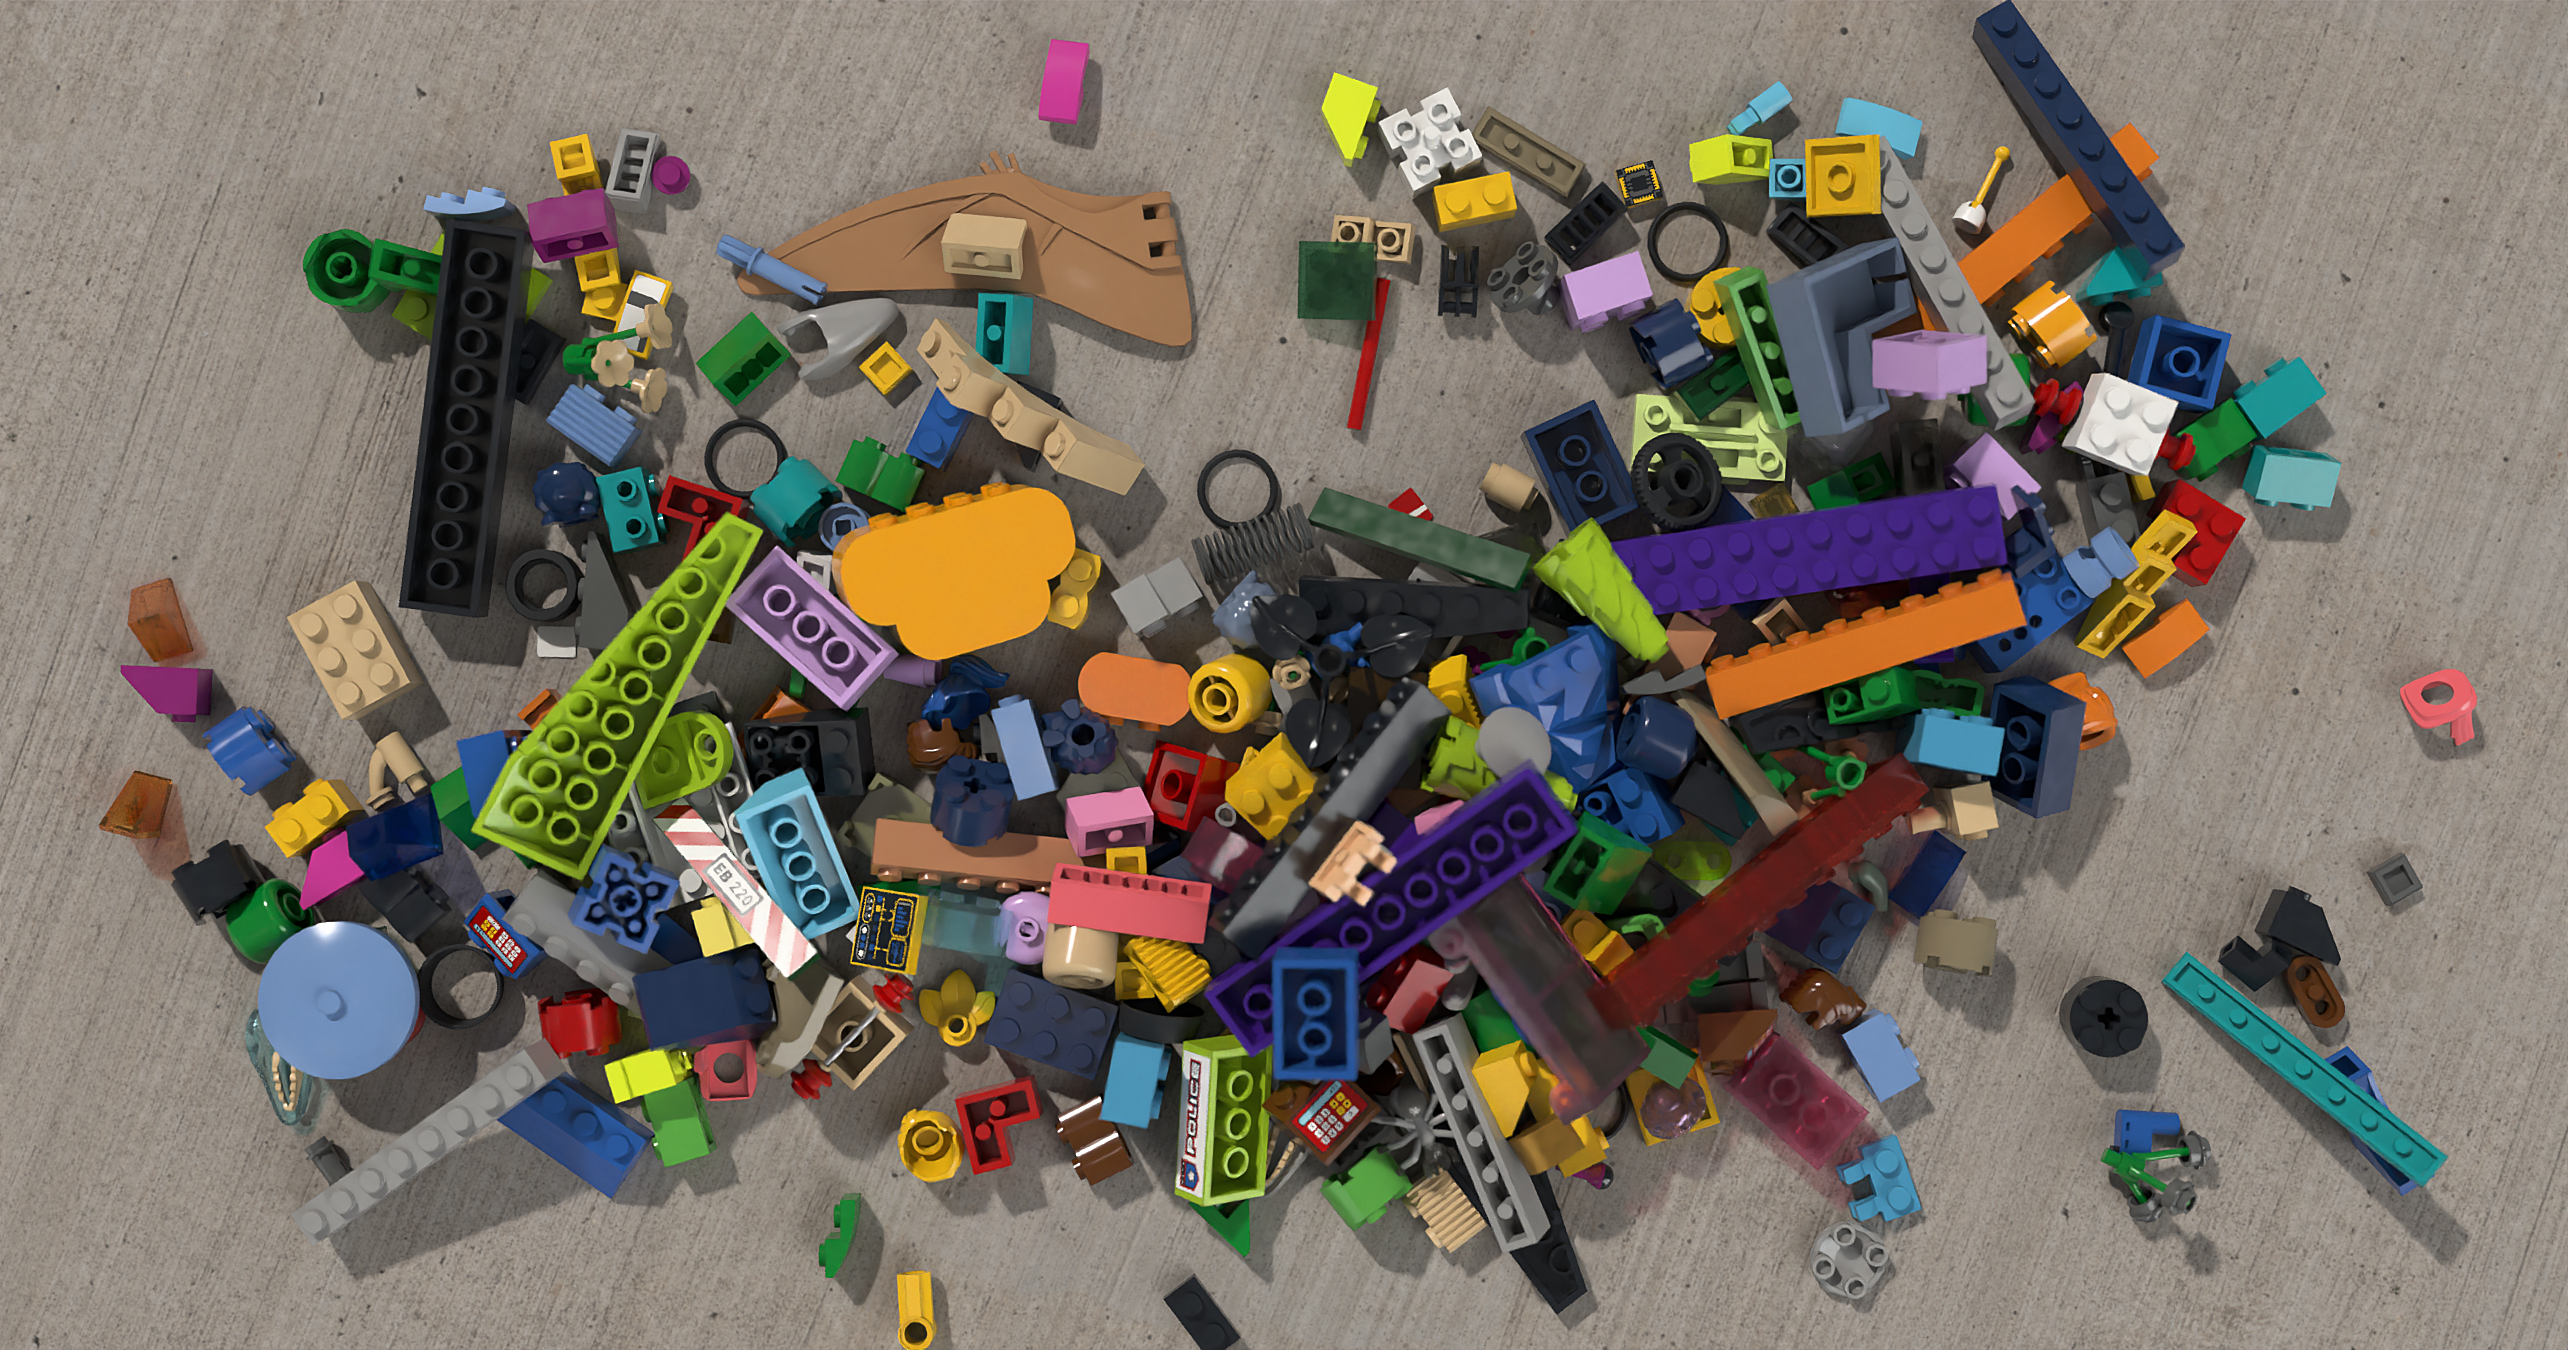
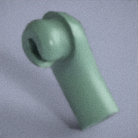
M1862 860L1860 863H1851L1848 867V878L1851 882H1860L1868 889L1869 903L1876 907L1873 912L1888 911V884L1886 876L1869 861Z

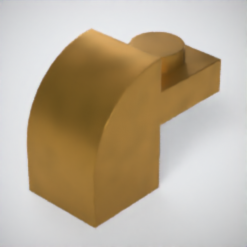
M1561 1108L1536 1124L1533 1123L1532 1119L1518 1127L1521 1133L1508 1140L1528 1175H1535L1546 1171L1585 1148Z

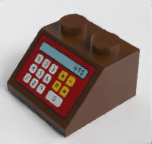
M1766 1009L1698 1015L1703 1072L1711 1071V1077L1734 1076L1735 1069H1742L1776 1030L1778 1010Z
M1286 1079L1261 1105L1285 1135L1327 1167L1381 1111L1379 1106L1352 1080L1321 1079L1316 1085L1302 1079Z

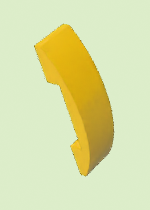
M588 134L550 142L557 179L562 183L564 196L580 193L587 189H604L597 159ZM617 248L574 257L582 292L621 284Z
M1145 846L1106 848L1107 870L1147 875ZM1119 932L1115 976L1116 1000L1155 998L1153 990L1124 952L1128 942L1138 935Z

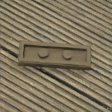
M1490 106L1486 108L1471 133L1480 149L1564 199L1568 197L1587 165Z

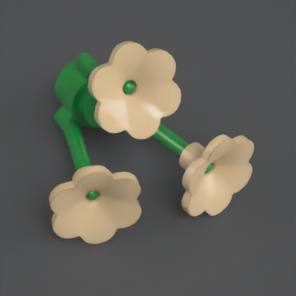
M660 303L645 306V320L642 323L636 324V328L597 338H583L582 344L568 345L563 353V366L566 372L571 375H584L586 380L599 381L605 387L616 385L631 389L632 393L639 395L642 401L641 410L643 413L657 412L661 407L662 398L667 392L665 369L658 367L655 370H648L645 380L637 378L633 381L629 380L628 372L634 367V358L630 353H627V345L622 340L639 336V338L650 337L656 349L671 347L673 327L671 320L665 314L664 307Z

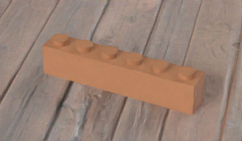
M877 818L874 829L870 874L878 875L880 880L887 882H898L902 878L918 879L917 882L926 886H938L941 882L957 883V887L964 890H977L980 886L996 887L995 890L1003 894H1016L1019 890H1034V892L1050 896L1051 881L1056 863L1107 869L1106 853L1077 858L1070 840L1064 838L1005 832L998 840L997 836L988 839L987 844L984 846L967 847L946 840L942 837L943 831L937 825L934 828L932 824Z

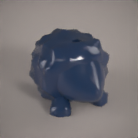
M559 462L538 472L537 481L533 485L532 491L535 495V507L543 513L542 526L558 524L560 528L599 518L597 513L600 508L599 501L601 498L596 476L587 469L584 463Z
M1070 699L1061 705L1062 711L1043 714L1039 720L1043 731L1042 739L1045 747L1051 749L1052 762L1058 763L1061 768L1068 769L1073 774H1099L1115 760L1119 740L1115 736V730L1110 728L1109 720L1102 718L1098 712H1092L1086 706L1080 708L1076 699Z

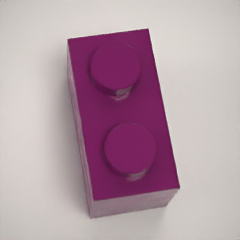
M603 188L587 189L580 193L557 198H546L539 202L527 204L531 244L543 263L619 247L615 209Z

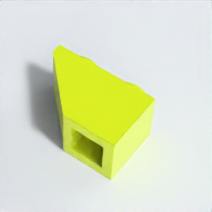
M1334 72L1321 108V118L1343 164L1352 167L1355 157L1363 158L1369 137L1364 136L1363 133L1368 121L1375 123L1382 101L1376 99L1378 87Z

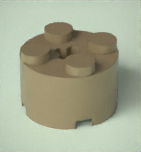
M1935 909L1934 912L1925 911V915L1921 916L1913 958L1914 964H1923L1924 967L1953 973L1966 974L1970 970L1977 972V976H1992L1999 932L1995 928L1996 920L1984 917L1957 920L1958 913L1940 909Z

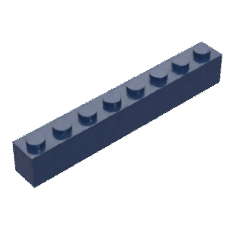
M2006 0L1976 18L1972 34L1973 40L2143 282L2178 262L2185 248L2184 243L2013 2Z

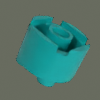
M791 456L779 466L777 470L779 474L769 484L764 483L760 485L750 497V500L755 504L753 508L754 515L787 547L796 546L792 540L799 536L805 541L812 537L819 529V520L824 511L832 506L831 504L835 497L840 501L843 497L842 491L810 460H798L795 456Z

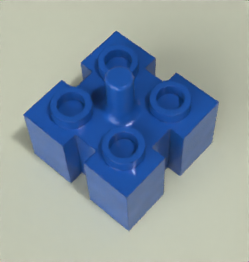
M602 843L588 869V873L594 882L590 889L580 886L567 915L573 925L600 936L603 935L606 927L612 929L611 933L617 943L646 954L660 926L654 917L656 909L658 907L667 911L680 881L673 872L644 861L641 870L635 868L636 862L631 855Z

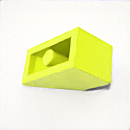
M1725 134L1689 144V167L1693 183L1719 185L1769 179L1770 159H1774L1772 140Z

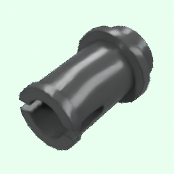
M323 1136L304 1150L308 1154L306 1160L309 1161L311 1159L329 1183L328 1185L331 1186L350 1173L351 1170L348 1169L332 1147L334 1141H328Z

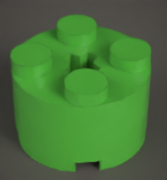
M1380 1142L1366 1147L1363 1152L1364 1158L1361 1156L1349 1169L1336 1174L1333 1172L1323 1182V1187L1319 1189L1321 1194L1352 1231L1359 1229L1366 1222L1369 1224L1374 1223L1387 1212L1388 1209L1384 1205L1392 1197L1395 1200L1399 1199L1413 1187L1407 1175Z

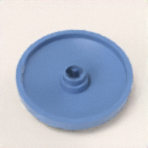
M333 921L317 924L290 937L275 951L262 975L258 993L260 1021L272 1047L286 1062L296 1069L324 1079L357 1077L389 1062L398 1054L410 1038L417 1021L420 1005L417 976L411 961L401 947L378 929L351 921Z

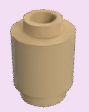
M1494 462L1491 464L1479 490L1487 493L1486 498L1516 513H1519L1522 507L1529 510L1539 492L1538 489L1533 487L1536 479L1505 463L1500 466Z

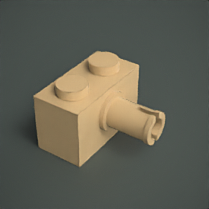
M1968 780L1933 787L1936 801L1935 806L1912 811L1907 810L1905 813L1907 827L1911 835L1941 828L1942 833L1954 834L1955 839L1970 841L1988 837L1987 830L1999 828L1989 781Z

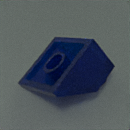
M432 792L346 826L349 857L371 882L444 854L441 824Z

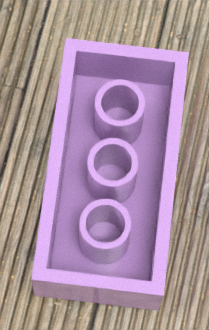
M777 545L735 590L725 604L728 609L846 712L899 655L896 650Z

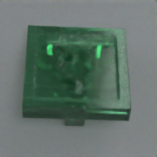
M1299 241L1297 319L1376 320L1377 243Z

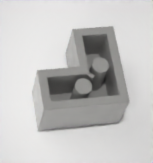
M1180 556L1148 575L1142 574L1111 593L1133 633L1137 636L1144 633L1147 638L1166 629L1167 625L1164 621L1178 614L1183 619L1200 609L1198 601L1204 598Z

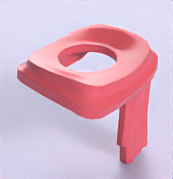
M2456 669L2441 670L2414 680L2400 688V698L2412 720L2420 728L2430 729L2450 722V736L2453 738L2455 745L2458 746L2475 737L2472 725V710L2477 705V696L2463 672ZM2440 685H2446L2454 692L2453 698L2442 705L2429 704L2422 698L2424 690Z
M751 1039L709 1044L695 1052V1066L693 1070L698 1073L700 1093L704 1099L709 1101L744 1100L753 1096L757 1084L756 1049ZM733 1053L741 1058L744 1064V1072L740 1079L729 1083L717 1077L714 1065L720 1055Z

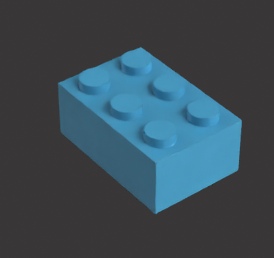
M1922 708V710L1913 711L1912 715H1901L1906 726L1901 730H1897L1892 760L1964 774L1996 776L2005 729L1992 727L1994 719L1972 715L1969 717H1954L1955 712Z
M1120 1031L1115 1041L1100 1119L1144 1128L1148 1127L1150 1118L1158 1119L1165 1086L1159 1085L1158 1082L1159 1079H1166L1173 1048L1166 1047V1043L1139 1039Z

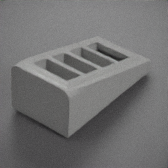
M621 128L605 190L615 210L637 214L647 213L653 184L651 172L657 160L660 135L658 133ZM628 146L647 147L646 153L628 150ZM626 160L641 162L643 166L628 165ZM623 176L639 178V182L623 180Z

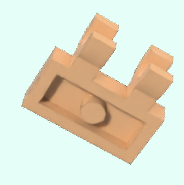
M1356 820L1308 884L1334 902L1340 896L1346 894L1364 906L1373 893L1359 884L1355 876L1368 862H1371L1388 874L1397 863V860L1380 849L1381 846L1379 845L1384 840V837L1373 828Z

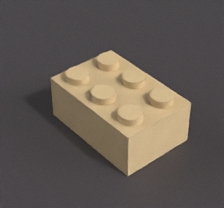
M354 580L287 617L342 720H358L424 684L370 582Z

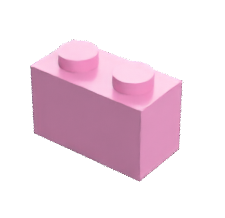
M1140 786L1065 799V831L1077 858L1106 853V848L1152 845L1154 814Z

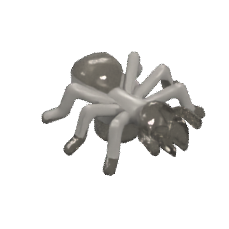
M1430 1079L1427 1090L1431 1100L1428 1105L1425 1093L1417 1086L1400 1085L1395 1087L1390 1094V1105L1395 1113L1394 1117L1376 1115L1370 1121L1393 1125L1397 1134L1402 1137L1378 1147V1154L1403 1147L1413 1138H1416L1411 1156L1403 1161L1395 1171L1398 1176H1402L1409 1166L1418 1161L1421 1145L1424 1149L1422 1167L1427 1179H1432L1431 1171L1435 1175H1440L1438 1164L1443 1171L1449 1169L1451 1159L1446 1152L1450 1153L1454 1163H1459L1460 1161L1454 1148L1435 1142V1137L1455 1138L1452 1130L1433 1129L1434 1125L1447 1120L1444 1113L1433 1117L1432 1112L1439 1099Z

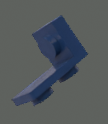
M2015 485L2010 490L2023 526L2004 539L2007 564L2002 565L2016 578L2020 579L2057 551L2051 537L2054 535V530L2043 514L2046 511L2043 501L2036 493L2030 492L2028 494L2019 485Z

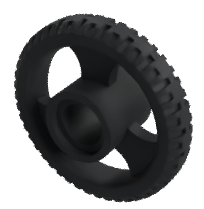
M1665 433L1649 440L1638 451L1631 468L1633 470L1631 471L1630 478L1632 493L1635 494L1634 499L1637 505H1640V510L1645 516H1648V519L1653 524H1657L1658 527L1671 532L1688 531L1703 526L1715 515L1722 499L1723 484L1721 481L1723 480L1721 471L1718 470L1719 465L1713 459L1714 456L1710 453L1709 449L1706 450L1705 445L1689 435ZM1682 451L1689 454L1697 464L1689 459H1681ZM1657 453L1662 458L1664 467L1652 475L1649 488L1648 468L1652 457ZM1686 499L1693 500L1699 508L1695 515L1687 518H1679L1667 513V506L1675 505Z

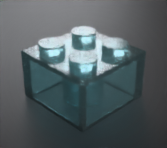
M927 888L926 895L913 893L914 895L929 897L921 944L935 948L1005 958L1013 911L999 909L1001 901L970 894L951 893L950 891Z

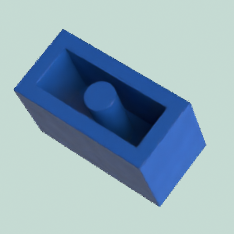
M937 387L905 452L945 473L975 413L951 405Z

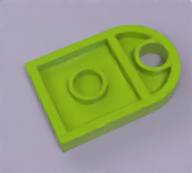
M696 710L680 713L665 720L635 778L644 810L661 806L712 787L726 777L733 761V743L728 729L718 717L707 711ZM709 734L716 741V751L714 754L710 751L708 752L705 747V741Z

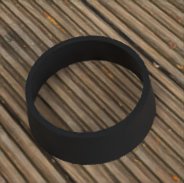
M463 944L448 945L433 952L423 962L417 975L420 1007L423 1012L436 1024L449 1029H467L483 1022L499 1005L504 992V976L494 965L493 961L495 959L488 952L480 948ZM460 950H472L484 957L491 965L497 981V992L493 1005L485 1014L472 1019H460L447 1014L439 1007L432 993V977L437 965L447 955Z
M1156 995L1155 998L1119 1000V1028L1124 1033L1143 1040L1170 1044H1183V1041L1196 1040L1204 1015V1011L1200 1007L1185 1002L1168 1013Z

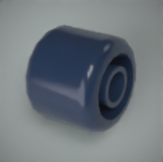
M1649 695L1639 697L1629 707L1620 726L1616 742L1618 760L1626 766L1662 779L1669 780L1678 776L1687 763L1693 759L1697 751L1698 730L1695 727L1693 717L1685 709Z

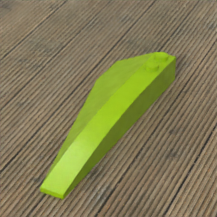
M729 512L723 515L507 759L471 829L472 832L578 880H583L751 556L763 529Z

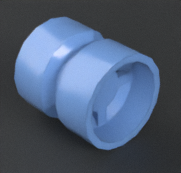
M838 503L830 506L824 511L819 520L818 531L821 540L828 548L834 551L838 542L847 533L869 525L868 518L871 517L870 514L851 503Z
M2108 526L2092 537L2090 540L2091 546L2085 547L2080 545L2063 557V562L2074 581L2092 599L2111 587L2112 578L2115 577L2121 580L2140 566L2127 543L2111 526Z

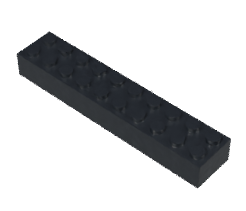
M452 219L446 220L399 608L473 618L488 617L534 254L530 232L527 230Z

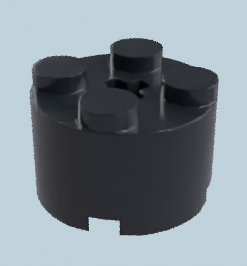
M229 840L222 841L207 851L209 857L196 864L193 860L188 861L171 872L175 878L171 886L197 926L206 924L204 916L211 913L214 914L216 919L225 916L230 904L243 897L256 886L266 882L243 844L232 845Z
M2104 976L2083 978L2065 994L2060 1004L2059 1019L2063 1031L2077 1047L2094 1055L2106 1058L2125 1055L2139 1048L2148 1026V1012L2144 1000L2138 991L2123 982ZM2108 1011V1019H2105L2103 1023L2097 1020L2098 1015Z

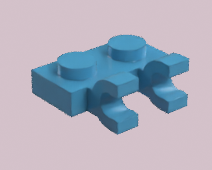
M1894 1134L1857 1146L1861 1158L1835 1166L1839 1180L1841 1182L1845 1181L1847 1185L1857 1182L1867 1175L1873 1194L1847 1202L1851 1216L1853 1218L1857 1217L1860 1222L1877 1215L1878 1212L1881 1219L1887 1222L1922 1209L1898 1138Z

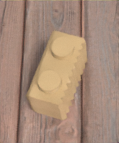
M1439 1159L1409 1180L1413 1187L1401 1200L1414 1218H1417L1419 1215L1423 1216L1430 1226L1425 1232L1438 1249L1445 1246L1452 1253L1487 1226V1222Z

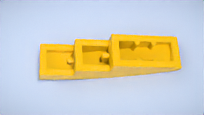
M2165 509L2131 548V551L2138 560L2139 568L2121 580L2115 577L2112 578L2111 587L2099 594L2074 640L2076 647L2104 659L2156 607L2151 595L2177 570L2171 559L2198 532L2191 521Z

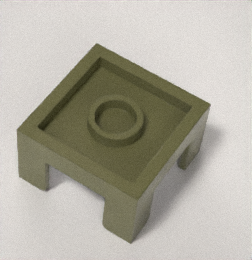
M885 772L877 773L867 788L870 790L852 818L844 822L834 838L850 848L856 847L869 857H872L874 829L877 818L931 824L930 812L932 804Z

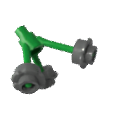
M2190 1131L2187 1136H2180L2178 1138L2176 1149L2147 1153L2132 1152L2130 1155L2124 1151L2119 1154L2106 1148L2100 1161L2113 1167V1172L2120 1175L2133 1192L2127 1200L2130 1216L2136 1221L2149 1223L2157 1220L2163 1214L2164 1207L2169 1209V1214L2172 1216L2181 1213L2188 1214L2195 1206L2198 1195L2194 1192L2195 1187L2189 1180L2184 1182L2179 1178H2175L2166 1185L2144 1172L2145 1162L2179 1157L2184 1167H2194L2198 1170L2206 1165V1161L2210 1160L2211 1147L2205 1137H2201L2195 1131ZM2140 1179L2152 1187L2140 1188L2137 1181ZM2154 1188L2163 1192V1194L2157 1193Z

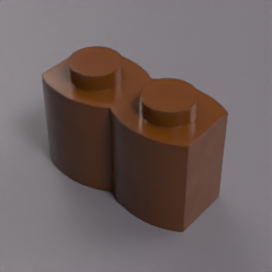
M1102 1093L1060 1112L1058 1115L1060 1122L1055 1124L1064 1145L1070 1143L1077 1157L1072 1159V1163L1081 1181L1087 1178L1091 1186L1133 1166L1135 1163L1117 1123L1100 1119L1104 1102Z

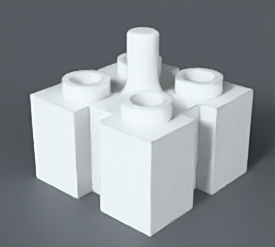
M1448 87L1421 100L1417 114L1410 117L1405 108L1378 122L1377 133L1391 159L1400 155L1403 161L1399 164L1398 174L1411 200L1433 189V187L1439 186L1440 174L1448 171L1453 179L1479 166L1482 159V154L1469 128L1462 132H1459L1457 128L1461 113Z

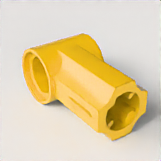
M918 1270L898 1273L899 1342L906 1350H924L930 1345L937 1332L933 1309L931 1271ZM919 1322L923 1324L927 1330V1338L921 1341L911 1338L908 1332L910 1323Z

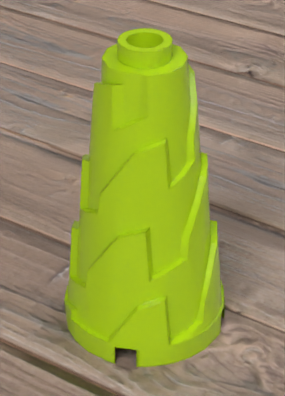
M1590 518L1568 534L1569 537L1563 542L1557 543L1533 567L1532 571L1540 580L1558 592L1581 616H1587L1613 641L1617 640L1633 657L1639 658L1641 661L1648 659L1651 663H1654L1669 650V647L1666 645V642L1669 640L1665 634L1666 630L1654 615L1653 607L1633 582L1631 572L1614 551L1600 526L1593 518Z
M1450 715L1438 730L1426 759L1430 760L1429 766L1433 769L1430 771L1423 768L1420 788L1431 793L1437 792L1469 801L1500 779V777L1492 772L1485 761L1476 754L1475 743L1479 739L1480 730L1466 724L1462 719ZM1546 769L1542 775L1569 812L1572 813L1578 797L1576 793L1572 792L1573 786L1564 777Z

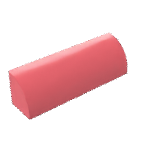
M1056 863L1051 881L1047 923L1204 944L1212 884Z

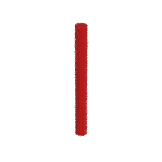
M1375 279L1347 429L1362 431L1391 282L1388 279Z

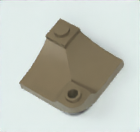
M763 952L760 961L764 975L769 982V994L777 1021L760 1036L755 1048L757 1053L756 1067L760 1073L781 1080L784 1072L796 1066L812 1048L844 980L827 961L818 959L790 983Z

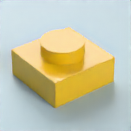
M621 283L587 291L581 313L616 322L629 285Z

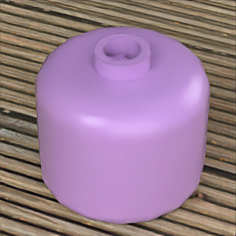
M1023 890L1008 897L998 907L993 919V937L998 949L1008 959L1020 964H1038L1043 962L1045 934L1049 924L1047 923L1050 896L1034 892V890Z

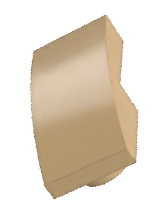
M1335 215L1329 253L1357 259L1411 265L1416 227L1411 223L1375 221L1370 217Z

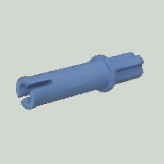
M724 235L717 245L716 253L745 268L746 274L750 276L756 274L812 302L816 306L820 304L824 297L819 293H826L827 283L821 282L764 252V248L760 246L756 249L730 235Z

